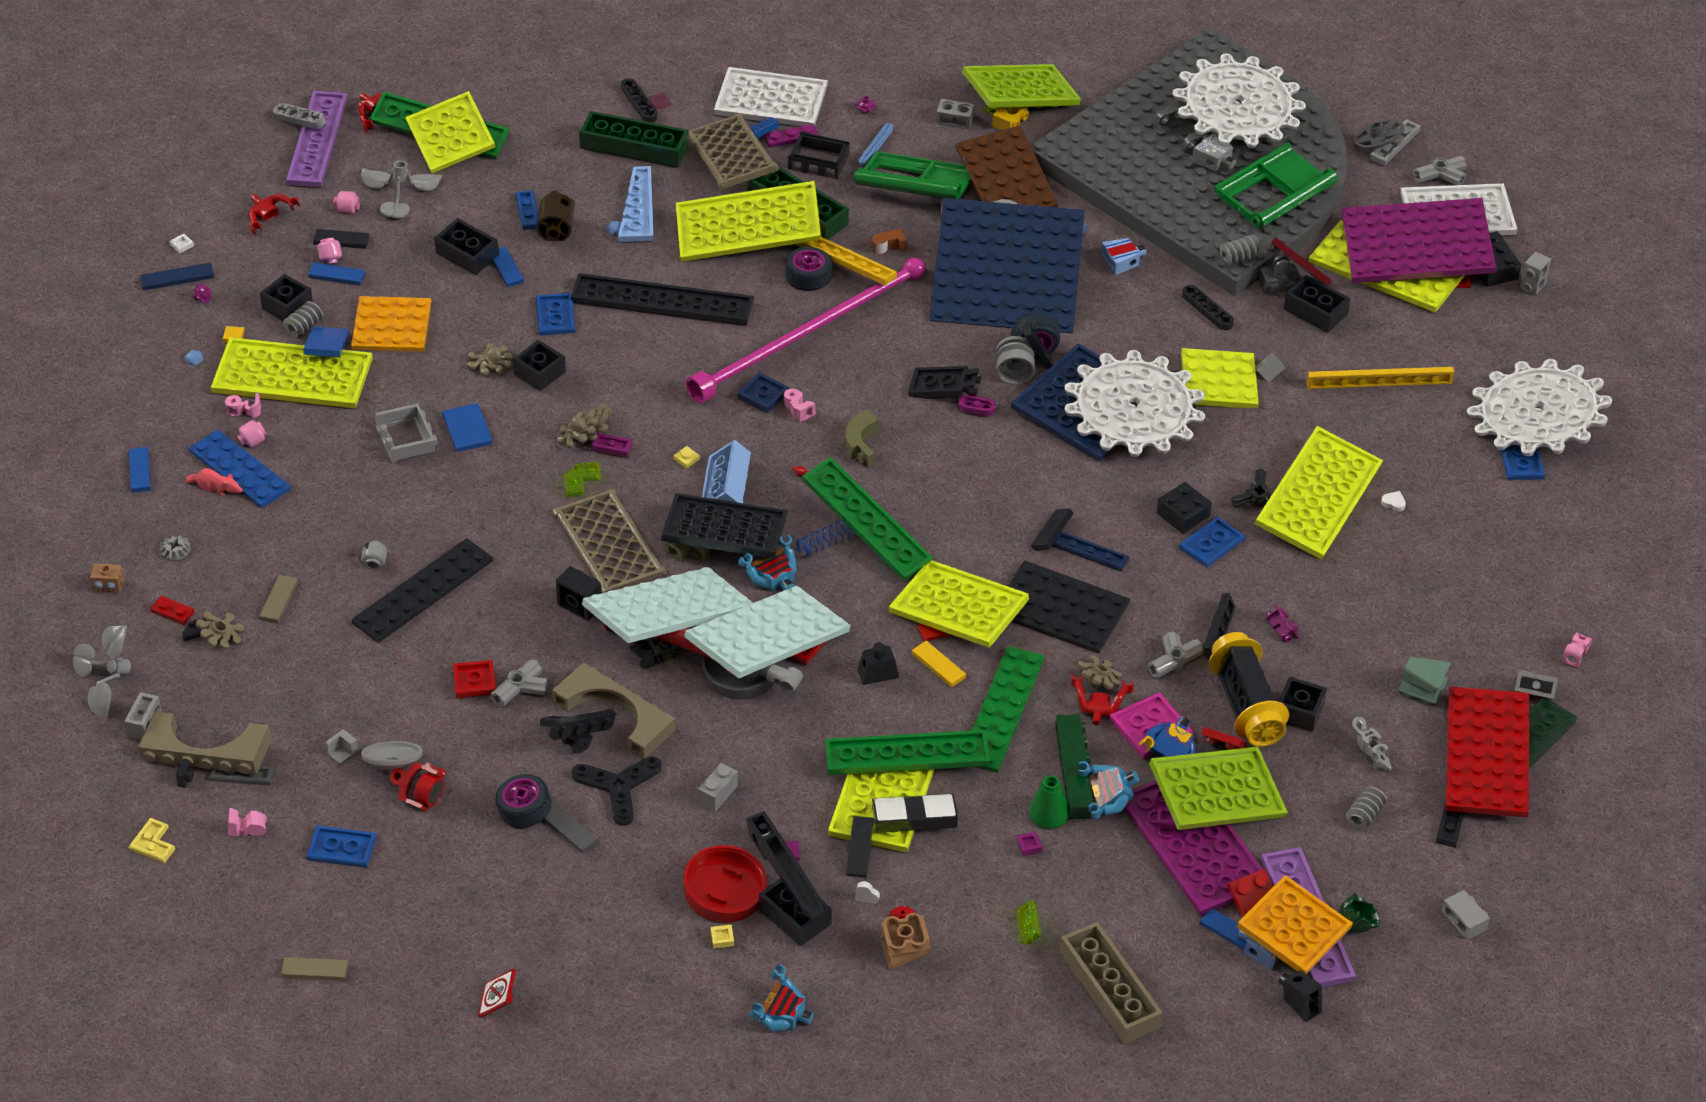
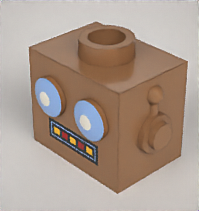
M94 563L90 576L93 592L120 594L124 584L121 565Z

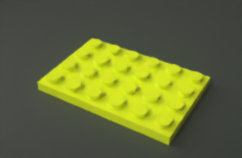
M930 561L920 569L891 603L889 612L990 648L1027 603L1029 594L956 568Z
M935 769L847 774L828 829V836L850 840L853 816L874 818L872 798L926 795ZM874 824L871 845L908 853L915 830L876 833Z

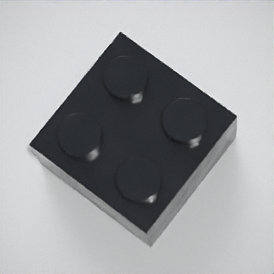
M286 274L280 276L260 292L262 309L283 321L305 302H313L311 288Z
M537 340L513 358L514 375L542 391L566 372L565 356Z
M1184 482L1158 499L1157 514L1179 532L1185 534L1210 517L1212 502L1188 483Z
M569 566L556 579L557 605L588 622L594 614L582 605L583 598L602 594L601 582L584 574L581 570Z
M1289 676L1278 701L1284 704L1289 711L1287 724L1313 731L1325 704L1327 688Z

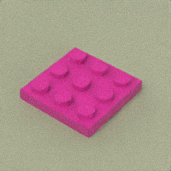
M1159 692L1110 714V721L1139 756L1145 759L1155 754L1150 750L1146 751V744L1139 745V742L1144 739L1148 730L1159 723H1167L1169 721L1176 725L1180 715ZM1188 726L1186 731L1193 735V730Z

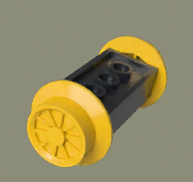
M1232 632L1223 635L1213 644L1212 655L1209 659L1210 670L1219 676L1236 717V733L1241 738L1248 740L1253 746L1264 747L1272 745L1285 735L1289 711L1284 704L1274 699L1270 685L1266 681L1264 671L1259 664L1262 657L1261 645L1257 641L1249 639L1244 633Z

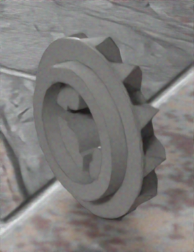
M172 535L170 539L165 538L164 542L160 543L159 550L164 558L179 560L189 554L191 546L187 538H182L181 535L178 537Z

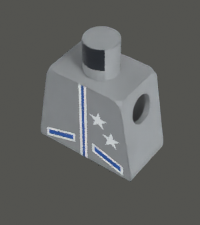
M1216 133L1211 134L1193 148L1192 162L1213 171H1218L1223 166L1232 169L1236 164V159L1232 158L1233 147L1230 144L1221 145L1218 139L1219 136Z

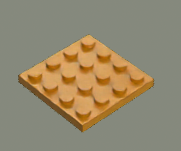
M359 296L351 349L424 352L432 303L431 298Z
M1285 875L1238 922L1236 927L1296 971H1302L1307 974L1351 929L1353 923Z

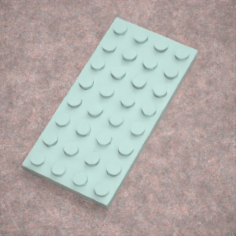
M704 567L699 570L688 571L647 583H640L598 595L595 594L583 598L582 605L623 640L631 643L701 625L750 605L753 602L717 575L712 569Z
M794 586L688 629L684 637L737 678H741L849 632L851 625L800 587Z

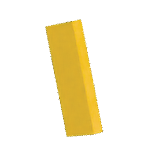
M928 641L923 642L912 650L913 656L950 687L966 678L965 672Z

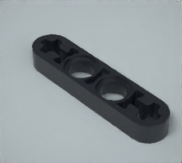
M630 78L622 80L621 90L642 120L651 123L655 122L658 118L657 110L637 82Z
M1194 285L1183 287L1182 297L1219 329L1226 331L1233 328L1234 318ZM1198 302H1205L1206 304L1201 305ZM1214 311V312H1217L1218 314L1213 315V314H1210L1209 312Z

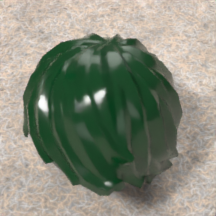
M1354 893L1341 904L1340 914L1353 923L1349 931L1361 933L1379 927V912L1373 907V903L1366 902L1364 898H1359Z

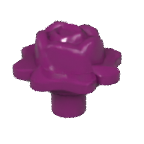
M863 96V99L856 103L857 110H860L862 113H870L876 108L875 101L870 100L869 96Z
M204 283L196 284L195 293L193 294L194 299L200 300L202 304L208 303L212 296L211 289Z

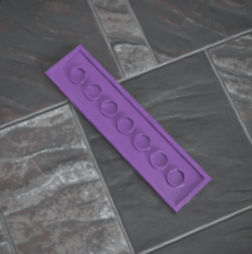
M313 91L308 109L321 112L326 120V124L318 129L302 126L286 179L287 185L322 187L347 102V93Z
M1301 847L1262 854L1261 861L1272 881L1273 887L1286 875L1324 902ZM1341 940L1308 972L1309 976L1319 982L1322 987L1355 981L1356 978Z

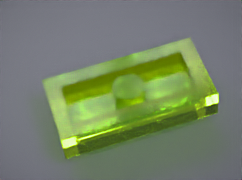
M1031 899L1016 909L1020 942L1024 945L1030 944L1042 936L1037 902Z

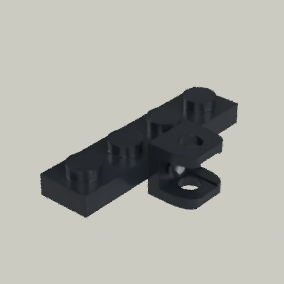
M613 709L555 719L548 736L553 740L562 739L565 745L574 742L572 752L575 754L582 753L588 749L593 737L590 733L610 729L614 724L617 713Z

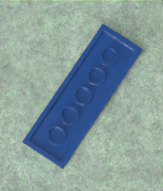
M218 429L189 447V452L221 476L227 477L228 474H232L233 479L243 490L241 493L261 509L291 490V486Z

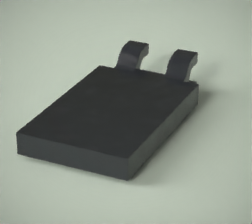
M968 366L917 367L913 373L908 395L916 398L962 396L964 392L969 396H977L978 389L975 388V384H980L982 380L981 376H978L979 368L969 370Z

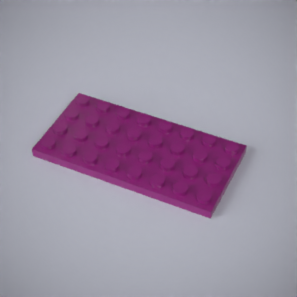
M1155 780L1132 789L1134 796L1123 809L1200 916L1208 913L1211 909L1216 910L1234 902L1227 887L1228 883L1263 869L1230 824L1177 830V827L1176 830L1155 827L1158 808H1168L1157 781Z

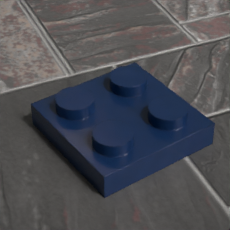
M759 372L738 392V398L768 413L784 398V393L789 387Z

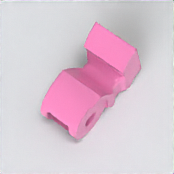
M797 389L785 391L784 405L790 409L794 419L802 422L816 415L815 403L812 401L803 403L801 391Z
M232 808L229 809L227 835L247 836L250 834L254 836L266 833L265 824L267 816L265 814L250 811L242 819L238 816L239 811Z

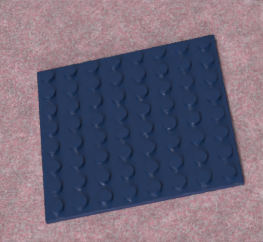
M943 198L929 321L1012 328L1019 318L1027 314L1043 313L1051 316L1056 321L1059 332L1073 333L1085 210Z

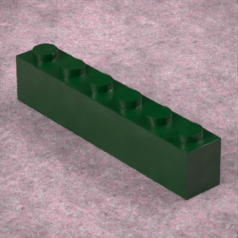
M1080 714L1056 715L1055 730L1065 798L1069 807L1068 818L1069 820L1093 819L1091 812L1088 811V806L1096 803V800L1093 799L1094 792L1089 777L1092 773H1089L1086 777H1081L1079 770H1085V768L1078 767V763L1081 761H1085L1090 765V754L1086 753L1085 750L1088 748L1087 737H1083V734H1085V722H1081Z

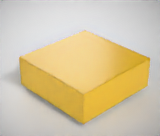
M226 326L223 343H228L229 337L243 339L244 327Z

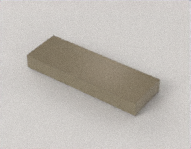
M278 576L259 616L261 621L279 624L297 586L298 578Z
M284 957L281 976L282 978L345 981L348 960Z

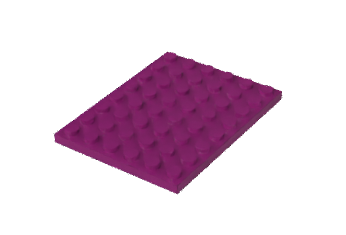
M1483 198L1341 208L1352 283L1496 273V264Z

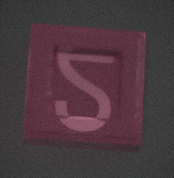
M665 92L649 96V101L656 110L671 106Z

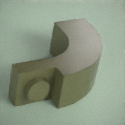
M869 409L857 414L850 420L846 428L845 448L850 459L852 460L857 457L859 463H864L867 468L874 466V452L863 440L879 432V419Z

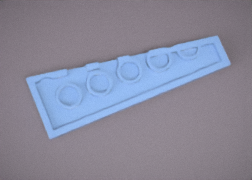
M651 166L633 167L628 197L618 234L619 242L653 241Z

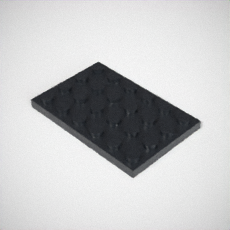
M675 493L662 532L661 541L726 552L749 553L750 555L762 556L764 558H776L788 510Z
M1025 560L1008 585V587L1029 594V600L1011 622L1098 654L1130 603V598Z

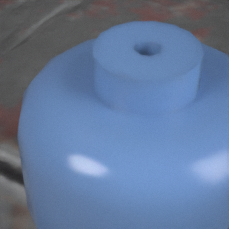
M610 222L606 227V231L611 236L618 235L621 222Z
M190 350L185 355L184 360L190 365H197L204 360L202 357L203 353L199 350Z

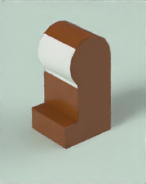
M901 228L879 233L872 237V251L874 253L882 254L893 249H898L899 252L906 250V238Z

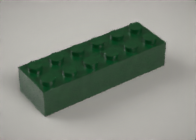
M595 111L589 112L579 132L580 148L675 167L680 166L689 147V130Z
M779 167V170L748 180L747 191L804 183V181ZM816 189L821 237L828 240L849 224V208Z

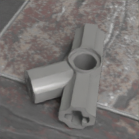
M1463 156L1449 160L1436 158L1433 164L1414 169V179L1417 183L1431 179H1444L1454 185H1462L1466 178V174L1461 172L1466 170L1465 159Z
M1168 632L1162 637L1165 655L1148 663V670L1152 677L1159 678L1170 671L1183 669L1185 663L1204 654L1201 642L1196 639L1181 645L1179 635L1175 634V632Z
M532 659L528 660L518 670L509 672L508 679L491 693V699L498 707L505 706L516 695L522 693L545 695L547 678L537 677L542 673V667L536 660Z

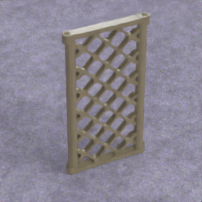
M742 114L689 130V140L717 180V185L720 189H725L779 170L778 165L767 154L745 122V117ZM718 134H725L722 137L717 136ZM729 135H735L733 138H728ZM741 136H747L745 139H738ZM703 139H708L707 142H700ZM734 143H741L738 146L733 145ZM746 144H752L750 147H743ZM707 147H714L711 150H705ZM719 148L724 149L723 151H716ZM751 152H757L755 155H749ZM712 155H719L716 158H710ZM724 156H729L728 159H722ZM756 160H763L760 163H755ZM718 163H724L722 166H715ZM729 164H735L733 167H727ZM723 171H730L727 174H721ZM734 172H740L739 175H732Z
M610 489L552 510V514L560 521L594 578L601 582V593L629 587L667 574V570L664 566H661L618 499L615 489ZM609 497L607 502L599 501ZM591 504L589 508L582 507ZM594 505L604 506L602 511L593 510ZM607 508H616L617 510L615 514L605 513ZM574 509L572 514H563L564 512ZM579 510L587 512L585 517L575 516V514ZM596 514L599 515L598 520L588 519V516ZM602 517L612 518L608 524L600 522ZM572 520L582 521L580 526L570 525ZM615 520H623L625 522L622 527L613 525ZM585 523L594 524L591 530L583 528ZM598 526L607 528L604 533L595 530ZM611 529L620 531L617 536L608 534ZM580 532L590 534L587 539L578 538ZM624 532H631L633 535L630 539L621 538ZM593 535L602 537L600 542L592 541L591 538ZM606 538L615 540L613 545L604 544L603 542ZM620 541L628 543L626 548L616 547V545ZM589 544L598 546L595 551H587L585 549ZM630 545H639L641 547L637 552L628 550ZM600 548L610 549L608 554L598 553ZM613 551L623 552L620 558L611 556ZM626 554L636 556L633 561L624 559ZM596 557L605 558L603 564H595L593 560ZM639 557H647L649 560L646 564L636 562ZM609 560L618 562L616 567L607 566L606 564ZM622 563L631 565L629 570L619 569ZM633 567L644 568L640 574L632 572ZM605 569L614 571L611 576H602L601 574ZM646 570H654L645 574ZM616 573L626 574L623 580L614 578ZM629 576H634V578L627 580ZM612 582L617 583L615 585L609 586Z

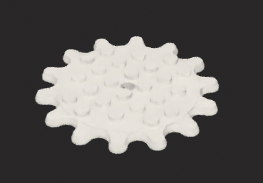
M1222 54L1219 64H1211L1205 59H1199L1196 62L1199 70L1198 73L1183 71L1179 74L1180 81L1187 85L1186 88L1173 90L1174 99L1187 104L1178 109L1179 117L1197 120L1198 123L1194 127L1195 132L1198 135L1214 132L1219 135L1218 139L1221 145H1228L1232 139L1243 140L1247 147L1255 148L1260 137H1266L1277 143L1283 138V134L1279 130L1280 128L1295 130L1300 124V121L1294 118L1291 113L1302 112L1306 107L1303 101L1295 100L1291 97V95L1299 91V84L1295 82H1282L1280 80L1283 74L1281 67L1275 66L1268 70L1262 69L1259 66V59L1255 56L1248 57L1244 63L1236 62L1230 54Z
M1131 350L1128 352L1125 360L1118 361L1111 354L1103 353L1099 358L1102 364L1099 368H1091L1088 365L1078 366L1077 372L1084 379L1083 382H1070L1065 385L1066 393L1077 398L1076 402L1065 406L1066 414L1068 416H1077L1084 420L1077 426V431L1081 436L1090 434L1101 436L1100 446L1105 451L1120 444L1125 445L1133 457H1138L1145 446H1152L1159 453L1166 454L1171 447L1169 439L1177 438L1184 442L1190 441L1193 437V432L1187 428L1186 424H1199L1205 419V414L1202 411L1192 407V404L1203 400L1204 392L1198 389H1188L1185 384L1191 379V373L1186 370L1176 373L1170 372L1167 369L1169 360L1164 356L1157 357L1153 362H1145L1142 360L1140 352ZM1131 402H1136L1138 404L1137 407L1131 404Z
M1554 359L1545 360L1540 368H1531L1527 362L1519 361L1515 364V372L1513 374L1506 375L1499 371H1494L1489 375L1493 386L1473 389V396L1481 400L1482 403L1469 407L1467 413L1471 418L1484 420L1475 426V432L1478 436L1482 437L1496 435L1497 438L1494 440V445L1498 450H1504L1510 445H1519L1525 456H1532L1539 447H1548L1553 453L1561 454L1565 448V442L1574 440L1581 444H1586L1591 437L1590 433L1586 430L1587 428L1604 427L1608 418L1597 411L1610 407L1612 398L1595 393L1602 389L1604 381L1601 378L1582 379L1584 367L1581 365H1574L1568 370H1560L1557 368V361Z

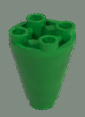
M1053 775L1046 776L1043 779L1029 806L1028 814L1031 821L1044 830L1064 825L1069 817V807L1061 782Z

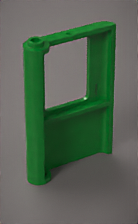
M1287 142L1214 186V189L1219 198L1255 227L1262 229L1337 183L1338 177L1331 168L1325 169L1323 173L1293 151L1291 144ZM1262 180H1268L1288 196L1262 213L1259 211L1252 213L1233 198Z
M879 151L875 152L864 169L858 168L857 171L855 170L853 180L856 181L857 185L942 199H959L971 182L964 165ZM881 167L893 170L918 173L922 175L920 176V178H916L904 175L879 172L875 170Z

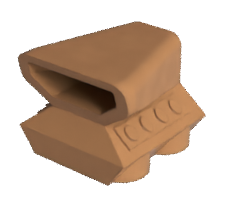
M909 913L904 919L890 916L880 923L882 928L880 939L889 969L897 968L928 954V949H931L923 916L916 913Z

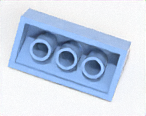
M734 440L710 455L702 497L743 503L751 452Z

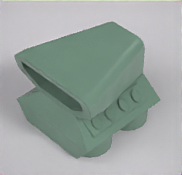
M1410 657L1405 666L1403 679L1398 691L1407 698H1418L1424 704L1437 705L1449 677L1445 676L1451 663L1441 660Z

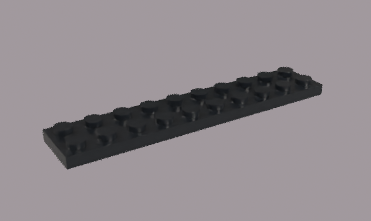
M578 273L571 294V300L574 303L747 325L754 303V296Z

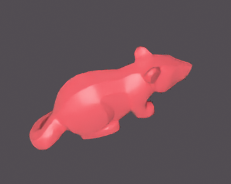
M204 468L197 474H191L186 477L187 483L197 482L199 487L207 492L217 491L218 494L225 495L224 490L231 493H241L243 491L233 479L232 474L224 477L208 468Z

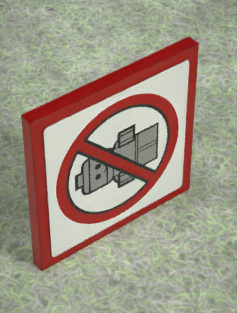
M515 968L485 983L478 1017L482 1018L512 1003L513 995L511 993L516 974Z

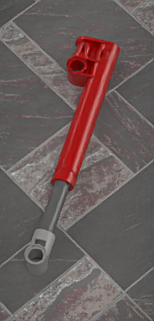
M604 624L605 630L609 631L610 628ZM686 628L654 636L712 659L684 637L686 630H688ZM775 664L754 672L766 677L767 681L779 685V688L788 694H792L803 679V674L797 668L789 667L785 669Z

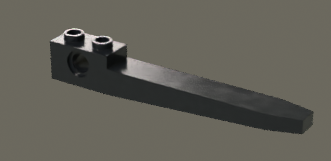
M763 811L746 818L750 838L765 860L768 859L801 911L814 923L826 919L820 896L766 812Z

